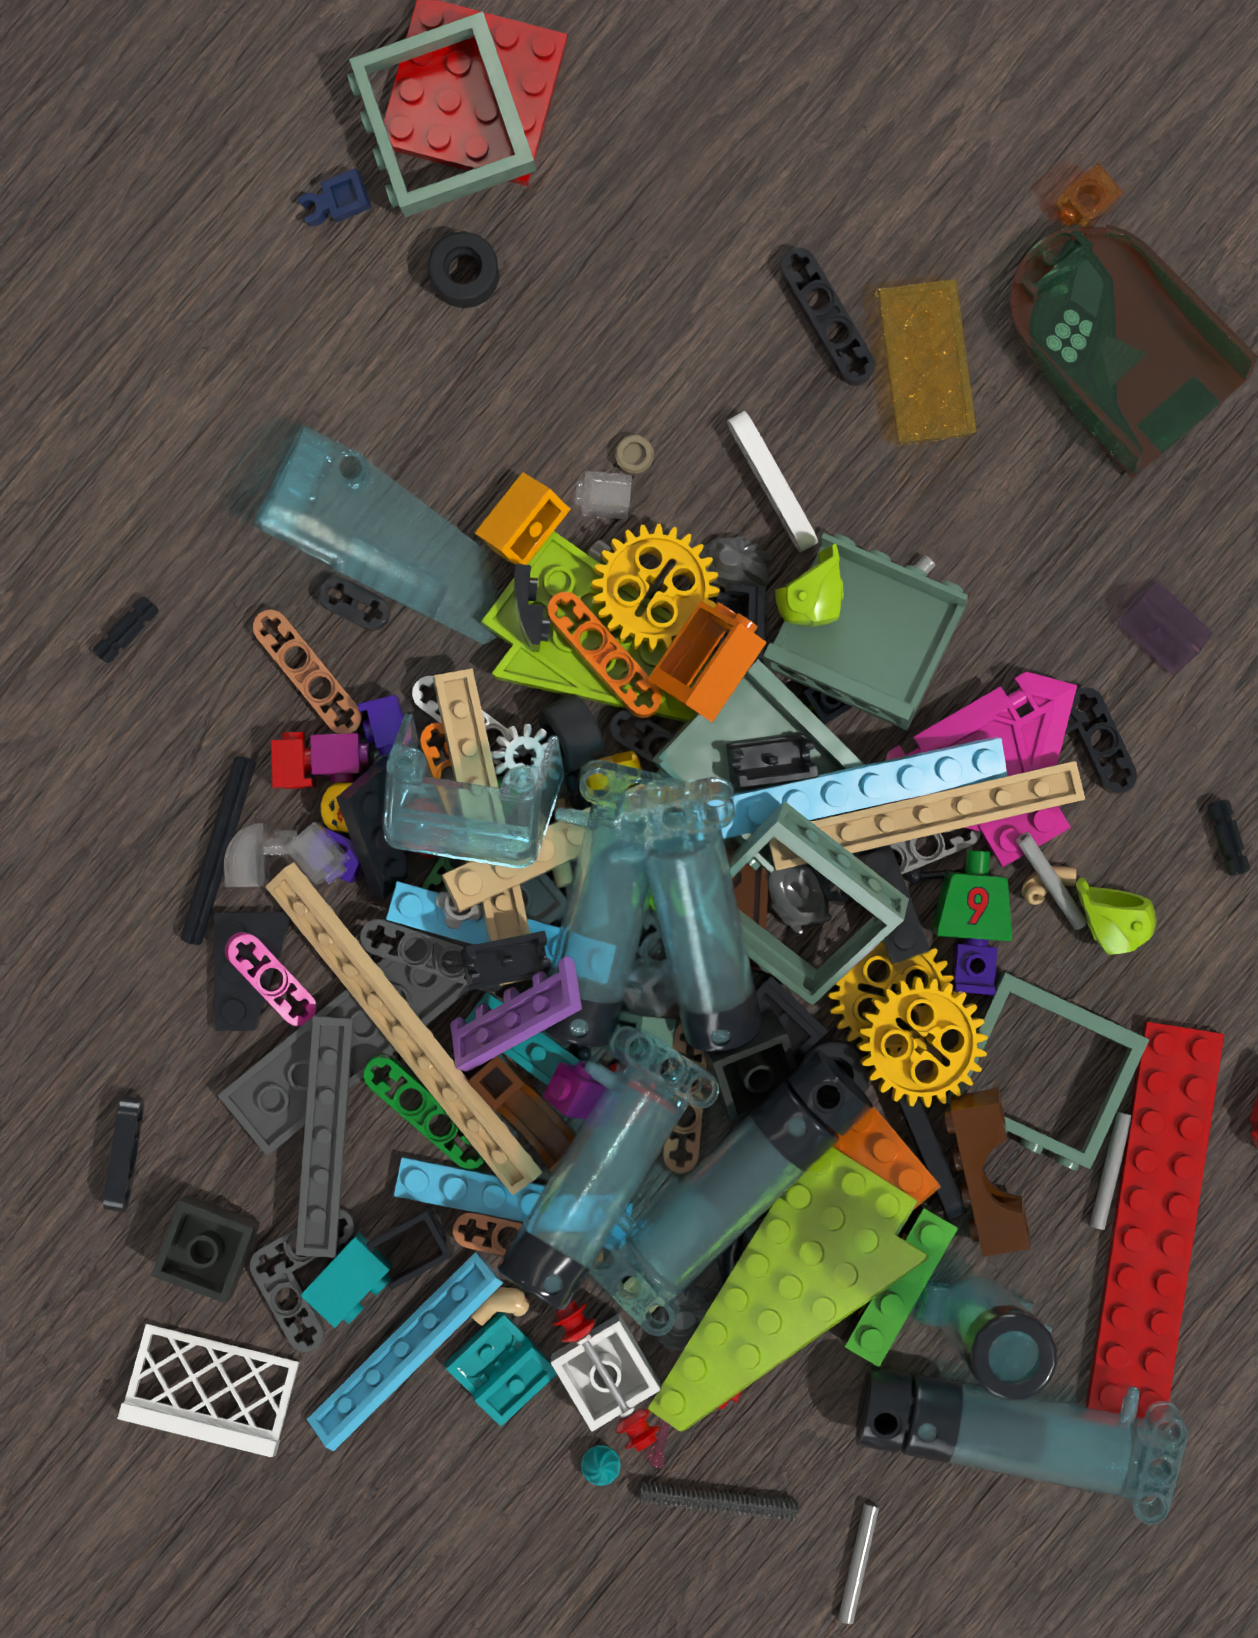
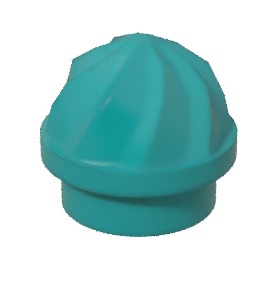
M593 1446L583 1455L581 1461L582 1473L586 1480L594 1485H608L617 1478L620 1472V1458L616 1451L609 1446Z

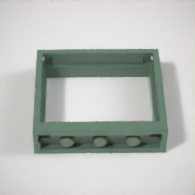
M483 11L349 59L353 69L352 73L347 74L351 89L355 97L362 95L366 107L365 110L360 111L367 134L375 133L379 145L372 148L380 171L387 169L391 180L390 184L385 185L390 203L393 208L400 206L405 217L537 171ZM475 36L515 155L408 192L368 74Z
M784 801L697 889L689 911L701 919L702 924L710 926L723 936L733 948L741 950L754 960L764 972L772 974L780 980L793 994H798L809 1004L813 1005L904 921L909 898ZM773 837L874 915L818 969H815L718 894Z
M999 972L994 985L996 987L995 995H988L978 1017L984 1019L985 1023L976 1028L977 1033L985 1034L989 1038L1010 993L1127 1048L1081 1151L1005 1117L1006 1134L1009 1131L1022 1137L1019 1145L1040 1155L1043 1148L1058 1154L1055 1162L1074 1171L1077 1170L1079 1164L1091 1169L1149 1039L1010 974ZM988 1039L978 1042L977 1048L983 1050ZM975 1057L974 1062L976 1064L980 1057ZM969 1070V1072L967 1073V1075H968L970 1078H971V1075H972L973 1071H972V1070ZM961 1081L957 1085L961 1094H963L967 1084ZM950 1090L946 1091V1102L950 1104L948 1111L951 1110V1096L955 1095Z

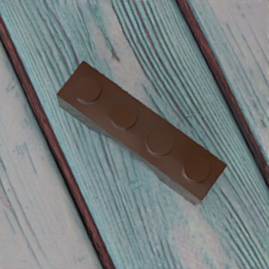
M504 1053L483 1063L470 1075L468 1082L496 1112L504 1116L528 1140L544 1160L548 1169L575 1198L579 1197L605 1173V1163Z
M999 1088L965 1093L959 1097L956 1095L951 1096V1110L945 1111V1120L948 1134H956L959 1146L953 1147V1156L956 1170H964L966 1183L961 1184L964 1206H972L974 1219H969L972 1242H980L983 1256L1030 1249V1232L1022 1196L1009 1194L996 1187L989 1180L983 1168L988 1154L996 1146L1007 1140L1006 1121Z

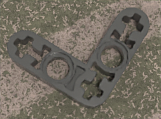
M340 1207L339 1220L345 1218L347 1224L343 1228L344 1235L340 1236L338 1232L337 1246L346 1242L353 1235L356 1228L354 1215L344 1207ZM296 1227L257 1250L250 1260V1271L289 1343L300 1352H310L322 1343L325 1337V1326L318 1312L300 1296L305 1288L295 1270L318 1257L295 1255L296 1252L293 1250L292 1241L297 1235ZM283 1243L286 1255L294 1264L289 1266L288 1260L285 1258L275 1265L274 1270L276 1273L272 1274L268 1269L262 1271L259 1268V1265L263 1262L262 1255L266 1254L269 1259L277 1256L283 1251L278 1245ZM283 1288L295 1290L299 1298L297 1306L292 1309L282 1308L277 1301L279 1290ZM302 1308H305L308 1312L301 1317L304 1325L307 1328L314 1326L316 1329L312 1336L314 1342L311 1343L307 1338L300 1340L297 1337L301 1330L297 1319L291 1324L287 1320V1318L299 1313Z

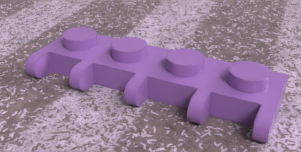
M566 956L558 961L559 973L550 978L543 971L532 976L533 987L521 994L514 987L507 989L503 994L504 1004L491 1010L490 1006L486 1003L477 1006L475 1009L476 1019L466 1024L465 1020L461 1017L451 1021L456 1069L468 1072L581 1010L576 967L572 958Z

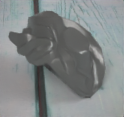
M737 536L715 539L704 545L699 555L700 559L708 557L713 559L712 564L706 571L718 572L717 580L712 583L724 588L727 584L763 585L767 588L769 574L765 562H770L773 558L767 552L762 551L757 543H751L750 539Z
M810 864L777 871L773 870L770 873L768 886L772 900L771 908L781 917L782 922L791 926L796 933L802 934V926L821 925L832 920L833 916L829 913V900L823 892L814 868Z
M703 1287L681 1289L675 1297L663 1303L653 1316L652 1330L656 1341L666 1349L684 1350L715 1300V1295L720 1290L716 1288L705 1289Z

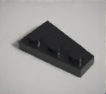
M383 756L336 797L372 897L385 899L394 891L396 881L403 882L408 878L405 846L399 829L401 805L396 757Z
M286 912L214 913L215 1031L257 1030L266 1002L227 960L225 955L226 942L236 933H250L258 938L279 960L288 928L292 922ZM239 942L236 945L239 951L235 956L237 960L240 957H244L254 968L259 963L267 960L265 955L259 961L251 954L252 942L247 945ZM254 968L247 971L249 975L252 974ZM275 968L266 969L261 974L260 984L266 990H270V983Z

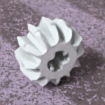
M525 724L523 728L524 736L521 737L518 736L514 726L510 727L508 730L513 739L511 742L501 736L496 740L501 747L506 749L505 752L493 751L491 754L495 760H505L504 763L494 768L496 775L510 770V773L504 780V784L509 787L518 777L520 778L518 786L521 792L526 791L527 779L531 778L534 787L540 789L542 785L537 775L541 773L547 779L554 777L553 772L544 767V765H556L559 763L558 757L545 755V753L556 748L555 741H549L541 745V742L546 737V731L541 729L532 738V727L530 724ZM523 748L528 753H536V758H531L533 765L525 768L523 763L515 764L514 758H519L518 751Z

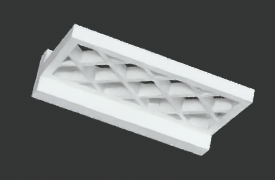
M146 1324L125 1401L121 1404L117 1419L274 1457L277 1454L279 1438L300 1362ZM153 1334L167 1337L176 1352L157 1364L149 1352ZM176 1340L190 1344L180 1349ZM197 1345L206 1347L214 1362L194 1374L183 1353ZM214 1349L227 1352L228 1354L219 1359ZM234 1355L243 1356L252 1372L232 1383L221 1363ZM179 1357L189 1377L169 1388L159 1368ZM147 1359L151 1368L143 1372L145 1361ZM252 1359L267 1363L256 1368ZM273 1364L289 1368L285 1385L271 1393L260 1372ZM217 1366L228 1387L208 1398L197 1378ZM154 1372L165 1392L152 1400L137 1397L136 1393L140 1379ZM255 1376L266 1396L246 1408L235 1387ZM192 1381L203 1402L189 1410L180 1407L173 1392ZM231 1391L242 1411L229 1419L221 1418L217 1415L211 1402ZM282 1392L278 1406L273 1397ZM168 1396L172 1405L158 1401ZM269 1400L277 1414L273 1430L257 1427L249 1411ZM206 1405L211 1415L197 1412V1410ZM244 1415L249 1424L235 1420Z

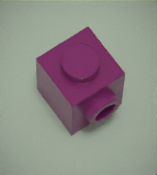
M360 734L310 735L312 775L316 777L330 776V783L354 782V775H363V766H369V743L362 742Z
M578 1061L576 1065L559 1062L543 1097L564 1116L598 1122L615 1087L599 1075V1071L587 1063Z

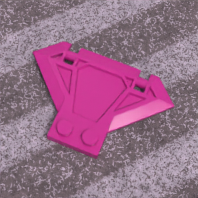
M1026 671L1014 678L1019 688L1017 691L1007 696L1002 687H998L915 735L913 739L918 746L917 749L905 755L898 745L887 752L885 760L999 737L1002 739L1007 776L1056 766L1077 685ZM1027 703L1032 712L1020 718L1015 709ZM1059 806L965 828L980 832L1000 867H1004L1025 855L1016 842L1019 835L1029 832L1037 845L1040 846L1071 827Z

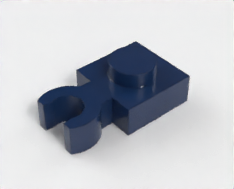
M356 168L321 182L323 194L306 193L298 199L299 204L304 208L316 204L315 212L304 218L305 222L310 226L322 224L330 213L333 220L340 222L372 208L361 173Z

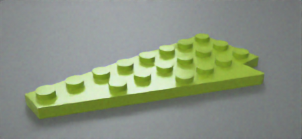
M553 531L527 564L531 565L530 577L538 578L536 602L528 601V604L543 606V617L548 618L547 609L552 597L560 592H570L579 597L597 617L598 612L604 608V605L593 604L592 599L595 595L602 593V591L591 588L592 580L602 579L601 576L594 572L595 565L600 563ZM513 578L481 623L512 646L493 671L492 677L496 680L558 694H576L581 699L625 708L551 623L548 642L540 641L539 652H531L517 617ZM622 586L617 590L619 597L624 601L632 602L638 598L637 590L631 586ZM646 597L635 611L636 617L642 616L651 601L649 598ZM561 603L557 604L558 613L556 617L560 619L566 616L574 624L573 628L568 630L572 635L581 624L588 621L585 617H582L581 621L577 622L572 616L574 605L571 603L567 606ZM656 607L651 610V616L656 622L667 623L671 620V614L663 608ZM610 617L598 619L607 629L611 621ZM617 628L610 633L619 642L622 631ZM587 630L580 636V643L586 650H597L603 643L601 635L594 630ZM629 636L624 642L620 643L621 646L650 676L666 652L662 643L657 642L653 653L649 652L648 642L642 641L639 648L635 650L633 649L634 638ZM712 653L710 654V656L708 657V659L706 660V662L704 663V665L702 666V668L700 669L692 683L689 685L690 688H692V686L695 684V682L697 681V679L699 678V676L711 660ZM614 659L606 665L608 676L614 680H622L628 675V666L622 660ZM635 675L627 686L621 688V691L626 694L628 689L631 688L637 695L634 704L637 707L644 704L650 708L652 706L650 703L652 693L647 691L643 694L634 686L640 680ZM660 689L662 696L661 704L653 715L688 722L696 712Z
M834 1147L808 1171L804 1172L796 1167L648 1409L678 1431L683 1432L923 1264L929 1255L898 1236L918 1200Z

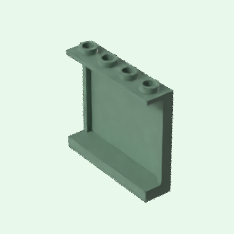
M823 533L819 552L837 543L840 558L839 569L840 576L843 579L844 597L841 601L839 620L817 627L797 626L784 621L774 643H769L764 653V665L771 671L897 727L908 730L966 609L968 595L963 593V589L955 583L945 580L939 583L928 578L927 574L918 567L912 565L902 567L891 562V558L883 552L873 549L867 552L855 546L854 541L846 536L835 534L833 537ZM816 556V558H815V560H814V562H813L811 568H813L815 565L818 564V557H817V556Z
M755 659L713 723L695 713L651 760L659 768L655 775L671 790L678 786L687 795L683 802L694 813L693 802L783 783L777 782L747 787H738L731 784L726 744L805 734V738L811 740L814 745V749L810 750V759L812 763L814 762L817 765L818 775L864 765L759 659ZM752 833L722 840L727 844L733 840L740 846ZM768 843L747 863L753 870L756 871L761 867L772 873L775 869L771 865L772 857Z

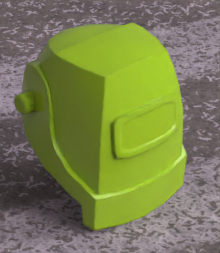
M837 543L817 553V565L786 586L775 590L779 614L787 623L803 627H817L839 620L844 593L843 579L840 576L839 569L840 558Z
M1079 878L1077 880L1076 887L1080 903L1086 913V922L1094 940H1097L1106 955L1135 951L1137 947L1152 937L1155 932L1157 919L1151 900L1130 892L1089 887L1086 878Z

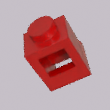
M281 733V740H271L272 788H317V780L309 778V772L312 771L311 748H308V742L305 741V733Z

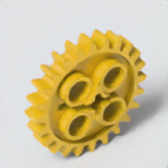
M657 524L654 534H649L645 525H641L639 537H635L631 531L626 530L624 534L625 544L615 538L611 542V547L615 553L605 550L601 552L600 557L607 565H595L594 572L601 576L602 579L592 580L591 588L602 591V593L595 595L592 603L604 605V608L598 612L597 617L598 619L610 617L611 621L607 626V630L611 632L619 628L622 631L619 638L620 643L631 636L634 638L633 649L635 650L639 648L642 641L648 642L650 653H653L657 642H661L663 648L667 651L672 644V640L676 638L700 601L713 608L717 605L708 598L718 596L719 588L709 585V583L717 580L718 572L706 571L712 564L713 559L712 557L700 559L699 555L703 550V544L697 545L694 548L688 546L691 534H687L682 540L676 539L677 527H673L667 536L663 535L661 524ZM644 554H652L658 559L660 565L655 569H646L640 564L639 557ZM674 560L676 564L664 579L661 590L655 593L642 616L636 617L635 611L646 598L650 585L655 584L668 561ZM677 575H684L691 580L692 588L687 591L678 590L673 585L672 578ZM622 586H631L637 590L638 598L632 602L624 601L619 597L617 590ZM656 607L666 608L671 614V620L667 623H658L652 618L651 610Z
M881 941L836 983L838 991L828 993L827 997L838 1000L839 1005L829 1010L830 1013L842 1014L843 1016L836 1024V1027L842 1029L849 1026L851 1029L846 1036V1040L851 1042L860 1037V1043L867 1041V1036L857 1031L859 1027H869L870 1025L869 1020H863L858 1014V1005L863 999L875 998L881 1002L887 1000L886 997L858 990L860 983L883 989L885 987L891 989L892 984H896L895 990L899 992L898 981L906 982L907 974L914 969H918L924 974L925 984L923 987L925 988L930 978L937 979L939 991L946 982L949 983L954 980V976L942 975L940 972L947 966V961H938L936 963L933 961L938 950L932 948L929 953L891 965L884 944ZM879 959L886 964L887 974L882 981L874 982L868 977L867 968L872 961ZM952 991L951 996L953 997L956 992ZM926 1004L924 1006L915 1005L912 1009L916 1015L914 1024H921L927 1020L929 1009ZM912 1028L902 1029L917 1041L918 1047L927 1049L924 1040L926 1036L918 1034ZM892 1034L885 1041V1048L888 1049V1054H896L898 1048L903 1047V1038L900 1034Z
M914 977L912 988H908L904 981L899 980L898 993L895 994L892 990L885 987L883 990L887 1000L881 1002L873 998L871 1001L877 1009L875 1014L870 1012H863L862 1014L870 1021L869 1027L858 1028V1032L867 1036V1041L858 1043L857 1048L868 1051L869 1055L862 1058L860 1064L863 1066H874L867 1075L868 1079L872 1081L882 1078L878 1086V1090L882 1093L893 1087L891 1098L896 1102L905 1093L909 1106H914L919 1096L923 1105L930 1107L932 1096L934 1095L942 1104H945L946 1091L950 1090L959 1097L961 1092L957 1084L962 1081L972 1086L973 1082L967 1073L969 1070L981 1072L982 1070L974 1062L975 1057L987 1056V1052L977 1048L978 1042L988 1039L987 1035L976 1032V1028L985 1023L984 1019L971 1018L977 1006L973 1003L963 1006L962 1003L967 994L962 991L952 997L953 985L948 982L939 991L938 982L935 978L929 979L926 988L923 987L919 977ZM925 1003L929 1009L927 1020L921 1024H914L911 1019L913 1007L917 1004ZM899 1017L922 1036L928 1035L926 1041L949 1060V1064L944 1066L931 1053L921 1047L917 1048V1041L895 1024V1019ZM955 1029L958 1032L959 1041L953 1049L945 1050L941 1045V1037L947 1030ZM892 1034H900L903 1038V1047L896 1054H888L885 1050V1041ZM922 1060H930L933 1064L931 1076L924 1080H918L915 1075V1067Z

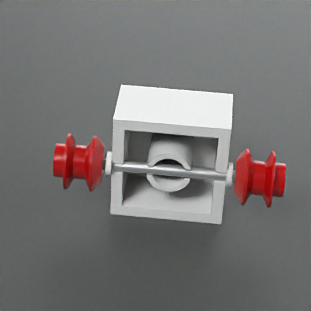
M573 1300L566 1310L557 1309L554 1312L557 1319L551 1325H561L565 1331L561 1341L571 1343L554 1352L550 1363L591 1431L596 1430L620 1415L621 1419L615 1432L617 1434H627L629 1440L624 1446L625 1449L634 1447L637 1452L641 1451L657 1440L655 1433L660 1427L659 1425L649 1426L646 1421L650 1414L649 1409L635 1410L634 1406L660 1391V1380L619 1313L593 1329L596 1321L595 1318L585 1319L582 1314L586 1303L577 1305L575 1300Z

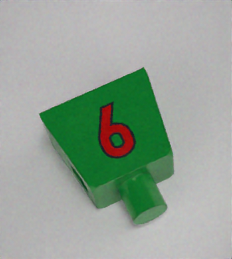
M967 849L965 872L946 871L931 926L932 933L937 936L1012 941L1007 877L1002 875L989 874L990 851Z

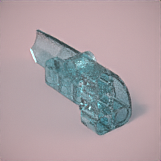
M303 424L297 432L256 514L253 527L331 565L330 568L483 645L499 638L481 624L484 617L498 600L487 551L369 462L360 452L354 451ZM351 456L357 463V471L353 477L346 479L341 475L339 465L343 458Z

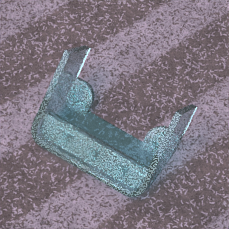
M405 714L386 765L382 828L387 843L396 849L511 868H524L531 865L539 855L564 778L558 737L550 736L540 767L528 765L514 767L505 774L501 787L495 788L425 777L428 764L424 753L420 750L413 715Z

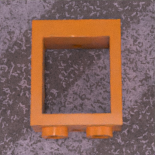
M700 601L647 680L713 723L767 642L754 633L758 626L741 614L734 613L719 602L713 608ZM728 631V635L726 636V638L724 639L716 653L713 655V657L711 658V660L709 661V663L707 664V666L705 667V669L703 670L695 684L692 686V688H690L689 685L692 683V681L694 680V678L696 677V675L698 674V672L700 671V669L702 668L710 654L713 652V650L715 649V647L717 646L725 632Z

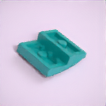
M498 1312L444 1363L446 1370L473 1395L474 1401L500 1426L505 1424L557 1375L550 1363L551 1361L504 1312Z

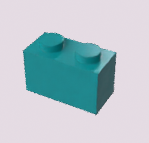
M360 1232L300 1295L334 1328L342 1320L349 1325L364 1309L360 1301L369 1291L376 1296L392 1279L387 1272L393 1264L376 1247L368 1250L366 1246L368 1240Z

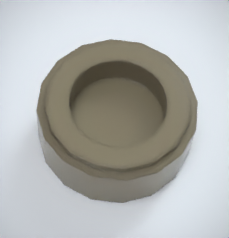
M630 435L619 442L616 448L615 460L622 472L637 476L650 469L653 463L654 451L646 438L640 435Z

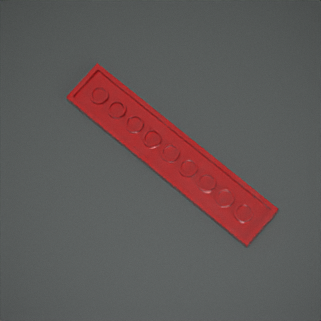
M1143 1021L1141 1036L1149 1039V1042L1136 1068L1129 1114L1132 1115L1121 1166L1085 1410L1090 1413L1166 1425L1224 1034Z

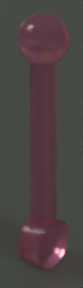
M664 1420L662 1421L656 1451L650 1457V1465L658 1469L665 1463L663 1451L670 1426Z

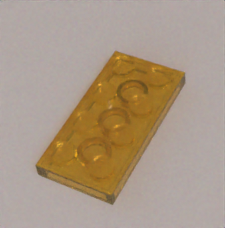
M956 279L879 289L877 293L897 444L903 445L974 436L977 431Z

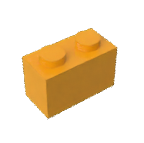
M522 472L475 531V534L496 554L513 565H527L571 509L550 488Z

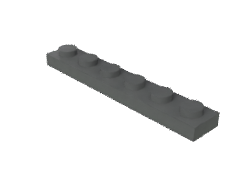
M313 1016L295 1255L335 1258L337 1255L354 1018Z

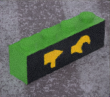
M922 1204L913 1210L899 1237L923 1251L929 1257L923 1264L856 1310L840 1338L845 1348L880 1367L958 1230L954 1223Z

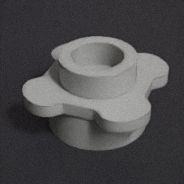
M441 892L436 898V905L442 908L446 915L445 924L451 929L459 928L461 923L466 920H477L482 915V907L479 904L459 913L450 893Z

